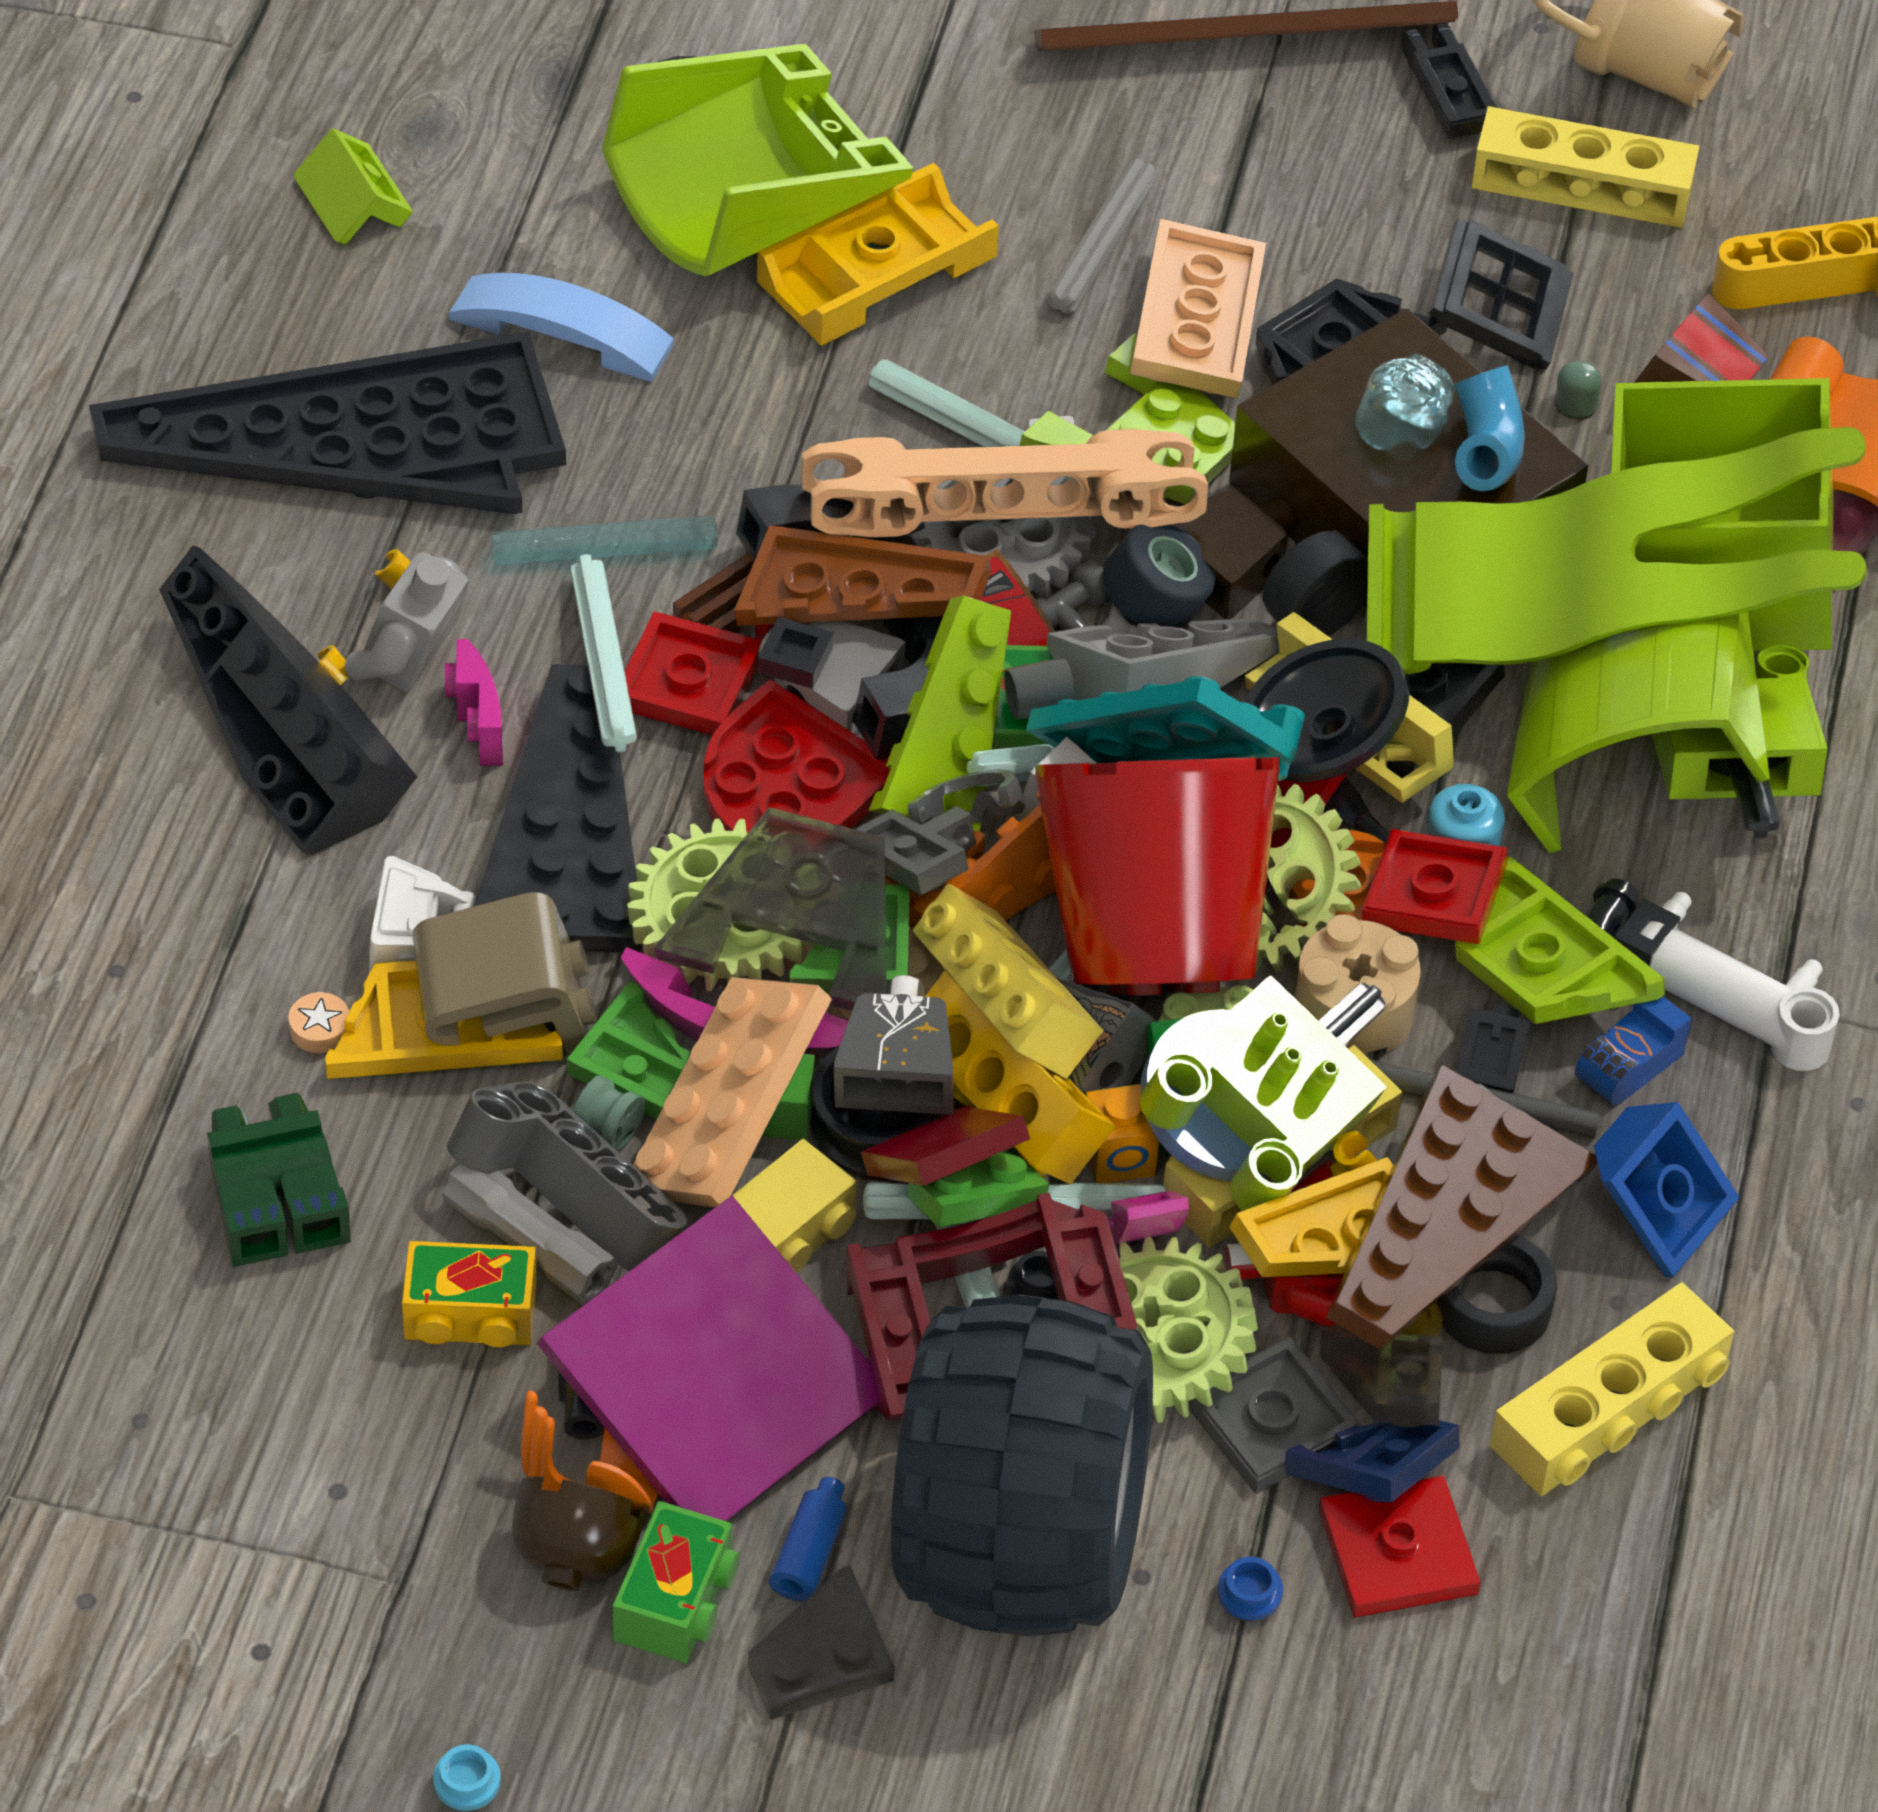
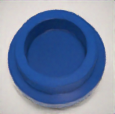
M1243 1557L1234 1561L1222 1572L1218 1582V1599L1223 1608L1234 1617L1249 1621L1264 1619L1272 1615L1280 1606L1283 1596L1282 1580L1274 1567L1266 1560L1258 1557Z

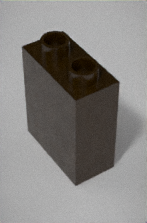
M1406 308L1237 405L1229 483L1259 508L1274 498L1285 500L1292 508L1296 519L1295 525L1286 532L1288 537L1296 544L1319 532L1337 531L1347 536L1368 558L1370 504H1384L1385 509L1393 512H1411L1416 510V502L1461 501L1490 504L1528 502L1561 494L1586 483L1589 465L1521 407L1525 441L1522 463L1516 473L1501 487L1488 491L1474 490L1463 483L1457 474L1455 459L1458 448L1468 438L1465 418L1454 384L1482 372Z

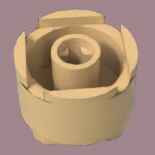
M1347 914L1336 915L1327 922L1326 927L1311 936L1303 947L1299 960L1295 999L1319 1020L1358 984L1366 983L1370 987L1372 985L1377 986L1382 991L1381 997L1386 1003L1384 1011L1345 1047L1348 1049L1355 1045L1366 1057H1368V1052L1386 1048V1053L1390 1052L1404 1042L1413 1025L1421 974L1417 944L1410 937L1400 935L1384 925L1358 920L1354 916Z

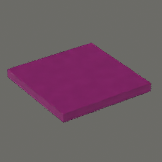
M733 1195L544 1334L537 1342V1345L666 1503L727 1522L875 1408L880 1398L871 1363Z

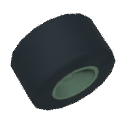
M1142 524L1136 525L1126 534L1106 559L1102 572L1105 591L1119 611L1136 624L1156 623L1160 627L1181 628L1212 594L1216 581L1214 572L1202 559L1199 542L1189 533L1173 524L1154 528Z

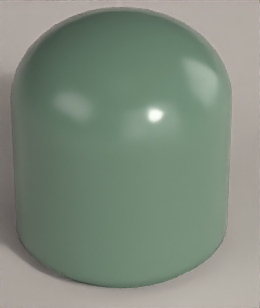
M1573 361L1562 367L1557 377L1555 404L1560 412L1570 417L1582 418L1590 416L1597 411L1600 403L1602 383L1601 374L1598 369L1585 361Z

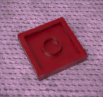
M966 1106L954 1111L953 1115L947 1114L861 1151L867 1174L870 1176L924 1186L1028 1141L1030 1136L1022 1115Z

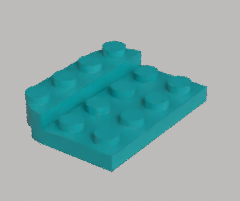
M1189 676L1183 682L1167 685L1146 684L1139 690L1123 693L1102 692L1099 697L1078 701L1063 699L1058 701L1056 705L1031 709L1026 731L1054 748L1068 737L1096 763L1279 757L1278 781L1287 778L1289 766L1295 759L1305 714L1296 707L1282 704L1273 705L1270 707V710L1260 711L1254 705L1237 701L1220 690V685L1212 679L1201 676Z

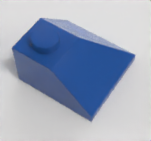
M1678 1102L1627 1107L1594 1145L1602 1182L1665 1277L1675 1276L1740 1198Z

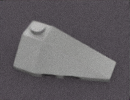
M1251 618L1190 621L1188 623V630L1176 627H1160L1156 623L1138 624L1137 635H1111L1112 628L1108 625L1086 626L1047 633L1046 644L1053 659L1065 658L1067 660L1074 681L1075 699L1077 701L1099 697L1102 692L1123 693L1139 690L1146 684L1167 685L1183 682L1189 676H1201L1212 679L1221 688L1279 652L1277 627Z

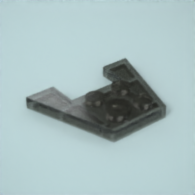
M769 807L654 947L656 959L714 974L731 925L735 922L844 951L829 996L832 998L831 1006L852 1011L856 999L864 993L886 994L887 922L884 837Z

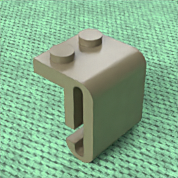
M537 892L524 893L428 918L418 923L413 929L412 937L425 1031L431 1041L446 1046L460 1045L458 1022L478 1016L482 1018L483 1028L487 1037L553 1021L558 1034L562 1038L567 1055H570L587 1035V1025L597 1022L591 993L588 987L581 988L580 977L589 975L583 945L580 940L570 941L554 901L548 895Z

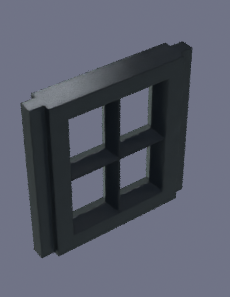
M1457 218L1453 224L1429 315L1436 317L1437 323L1532 368L1537 365L1546 370L1552 360L1574 273L1566 269V264L1471 219L1466 222ZM1477 251L1504 263L1499 283L1472 271ZM1514 268L1540 280L1536 300L1509 288ZM1468 286L1495 299L1489 319L1463 307ZM1504 303L1531 316L1526 336L1499 324Z

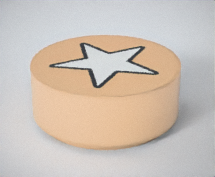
M324 992L307 994L298 999L292 1005L288 1016L292 1041L299 1048L310 1053L320 1054L328 1053L329 1049L335 1050L345 1031L344 1020L349 1013L346 1003L339 997Z

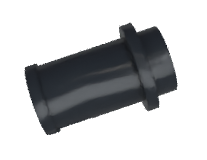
M1616 878L1609 879L1606 883L1598 885L1593 894L1595 904L1587 917L1614 938L1625 920H1628L1639 906L1636 889L1628 882Z

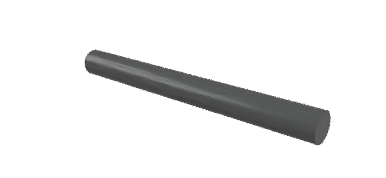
M1369 1059L1402 1092L1424 1097L1431 1079L1435 1075ZM1486 1087L1493 1095L1526 1112L1529 1116L1546 1126L1593 1137L1596 1135L1601 1113Z

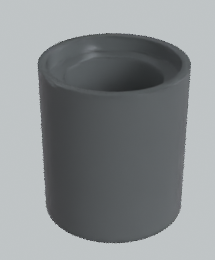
M1065 658L1005 669V693L1011 715L1015 720L1029 718L1031 709L1056 705L1058 701L1063 699L1076 700L1072 673Z

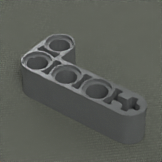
M514 1082L474 1090L446 1145L448 1152L455 1160L473 1170L492 1172L514 1168L594 1243L616 1259L617 1264L627 1271L632 1270L682 1233L687 1223L686 1215L679 1206L556 1095L534 1083Z

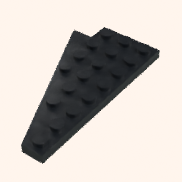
M529 332L89 405L90 420L100 461L347 492L366 499L378 496L518 514L523 513L522 495L515 474L566 466L565 445Z

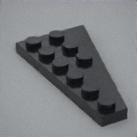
M551 664L475 906L524 893H543L554 901L570 941L580 940L584 951L624 952L627 947L641 952L643 944H635L627 906V903L630 902L629 883L637 882L620 752L615 751V746H604L601 740L588 666Z

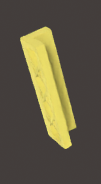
M1295 612L1291 613L1277 623L1279 653L1245 675L1246 688L1250 691L1256 681L1270 667L1289 654L1306 646L1332 639ZM1409 695L1407 712L1397 732L1380 752L1356 768V770L1403 803L1454 768L1452 725ZM1387 761H1413L1420 767L1404 778H1400L1387 768Z

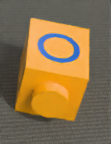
M1141 1084L1086 1092V1096L1116 1126L1089 1161L1095 1183H1113L1156 1176L1159 1140L1154 1135L1141 1109Z

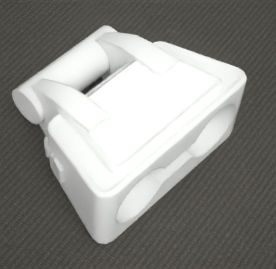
M395 856L386 857L370 935L369 973L375 963L416 960L412 937L415 926L428 918L474 907L477 896L472 892L461 891L451 884L441 881L438 875Z

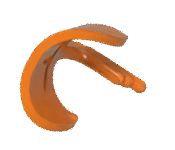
M529 1390L525 1396L521 1436L522 1469L527 1477H544L541 1490L558 1492L561 1488L562 1480H572L561 1475L553 1464L552 1451L555 1420L553 1417L548 1416L547 1410L544 1407L537 1406L538 1396L535 1391ZM604 1427L600 1461H592L589 1464L586 1485L601 1488L631 1500L630 1511L643 1508L646 1513L652 1514L658 1500V1492Z

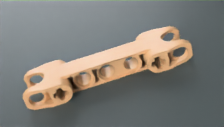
M1141 429L1106 430L1090 437L1086 444L906 450L902 443L893 438H853L812 446L802 453L801 459L802 488L811 494L810 519L812 526L824 533L834 535L897 537L912 532L920 522L1103 516L1107 523L1117 528H1134L1140 524L1154 528L1190 522L1206 512L1208 493L1206 477L1193 469L1195 448L1192 441L1177 432ZM1163 448H1175L1182 453L1180 461L1174 467L1159 465L1152 461L1155 453ZM825 459H836L845 466L844 476L840 479L819 480L813 475V470L819 462ZM1058 477H1071L1063 484L1050 485ZM1001 479H1014L1007 486L994 487V484ZM944 481H958L950 488H937ZM1189 485L1195 489V494L1186 505L1175 507L1168 505L1163 500L1164 490L1168 486ZM831 498L844 499L854 503L851 512L842 518H830L822 512L823 505Z

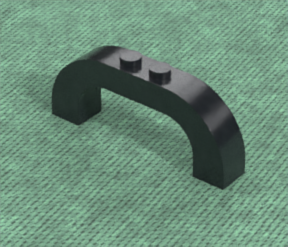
M774 485L744 490L736 534L754 561L769 525L824 532L812 526L810 519L811 494L803 490L802 485ZM831 498L823 505L822 512L830 518H842L851 512L854 503L844 499ZM909 533L897 537L843 535L917 546ZM943 616L882 619L893 637L905 641V656L911 666L895 672L861 678L853 723L876 760L889 758L894 744L901 743L911 717L906 712L913 694L921 691L929 671L925 663Z

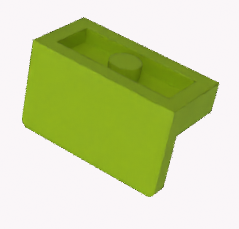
M334 128L330 129L294 173L295 180L333 239L343 245L348 243L370 216L401 227L413 213V210L370 145Z

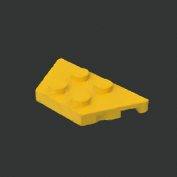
M416 960L375 963L363 984V996L353 1003L344 1020L345 1031L335 1050L329 1049L325 1056L327 1079L558 1061L563 1060V1050L560 1035L556 1030L550 1033L543 1023L487 1037L481 1016L458 1022L460 1045L446 1046L431 1041L425 1031Z

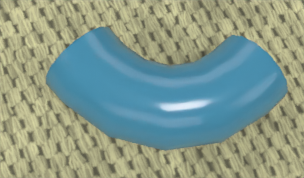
M1508 365L1486 371L1454 384L1465 418L1468 438L1463 441L1457 450L1455 459L1456 471L1462 482L1474 490L1488 491L1501 487L1510 480L1522 463L1525 441L1523 416Z

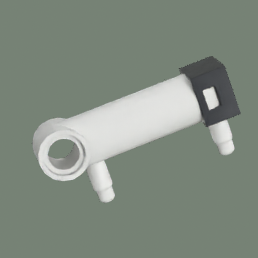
M1675 893L1672 899L1666 901L1663 907L1645 898L1642 900L1615 935L1614 939L1664 977L1666 991L1771 1045V1052L1776 1060L1787 1068L1796 1071H1811L1820 1068L1827 1062L1839 1020V1007L1833 997L1822 990L1814 988L1818 982L1817 978L1823 971L1822 965L1817 960H1807L1802 967L1796 970L1787 984L1784 985L1678 930L1680 922L1686 915V910L1691 905V898L1687 893Z

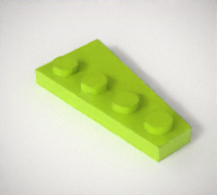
M964 595L950 599L925 663L929 671L921 691L913 694L906 714L911 716L901 743L894 744L886 764V767L890 769L883 790L875 793L869 811L884 814L894 809L910 818L908 804L936 784L970 774L967 773V763L972 761L973 754L977 751L992 750L1011 610ZM973 786L945 794L943 796V813L955 806L969 813L972 810L978 793L986 791V786ZM981 822L973 823V830L980 831Z

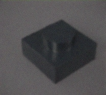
M778 617L758 657V673L813 689L833 649L834 632Z

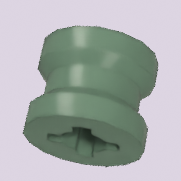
M599 1075L595 1076L582 1090L573 1112L615 1150L621 1151L630 1142L639 1128L646 1104L642 1096L632 1091L623 1094L615 1089V1085L611 1080Z

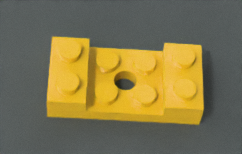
M932 163L913 172L911 179L757 252V282L823 346L866 324L867 307L942 269L954 279L997 257L999 225L991 219L978 227L975 226L951 202L941 170L935 163ZM869 243H874L879 246L889 245L890 247L878 250L872 249L866 245Z

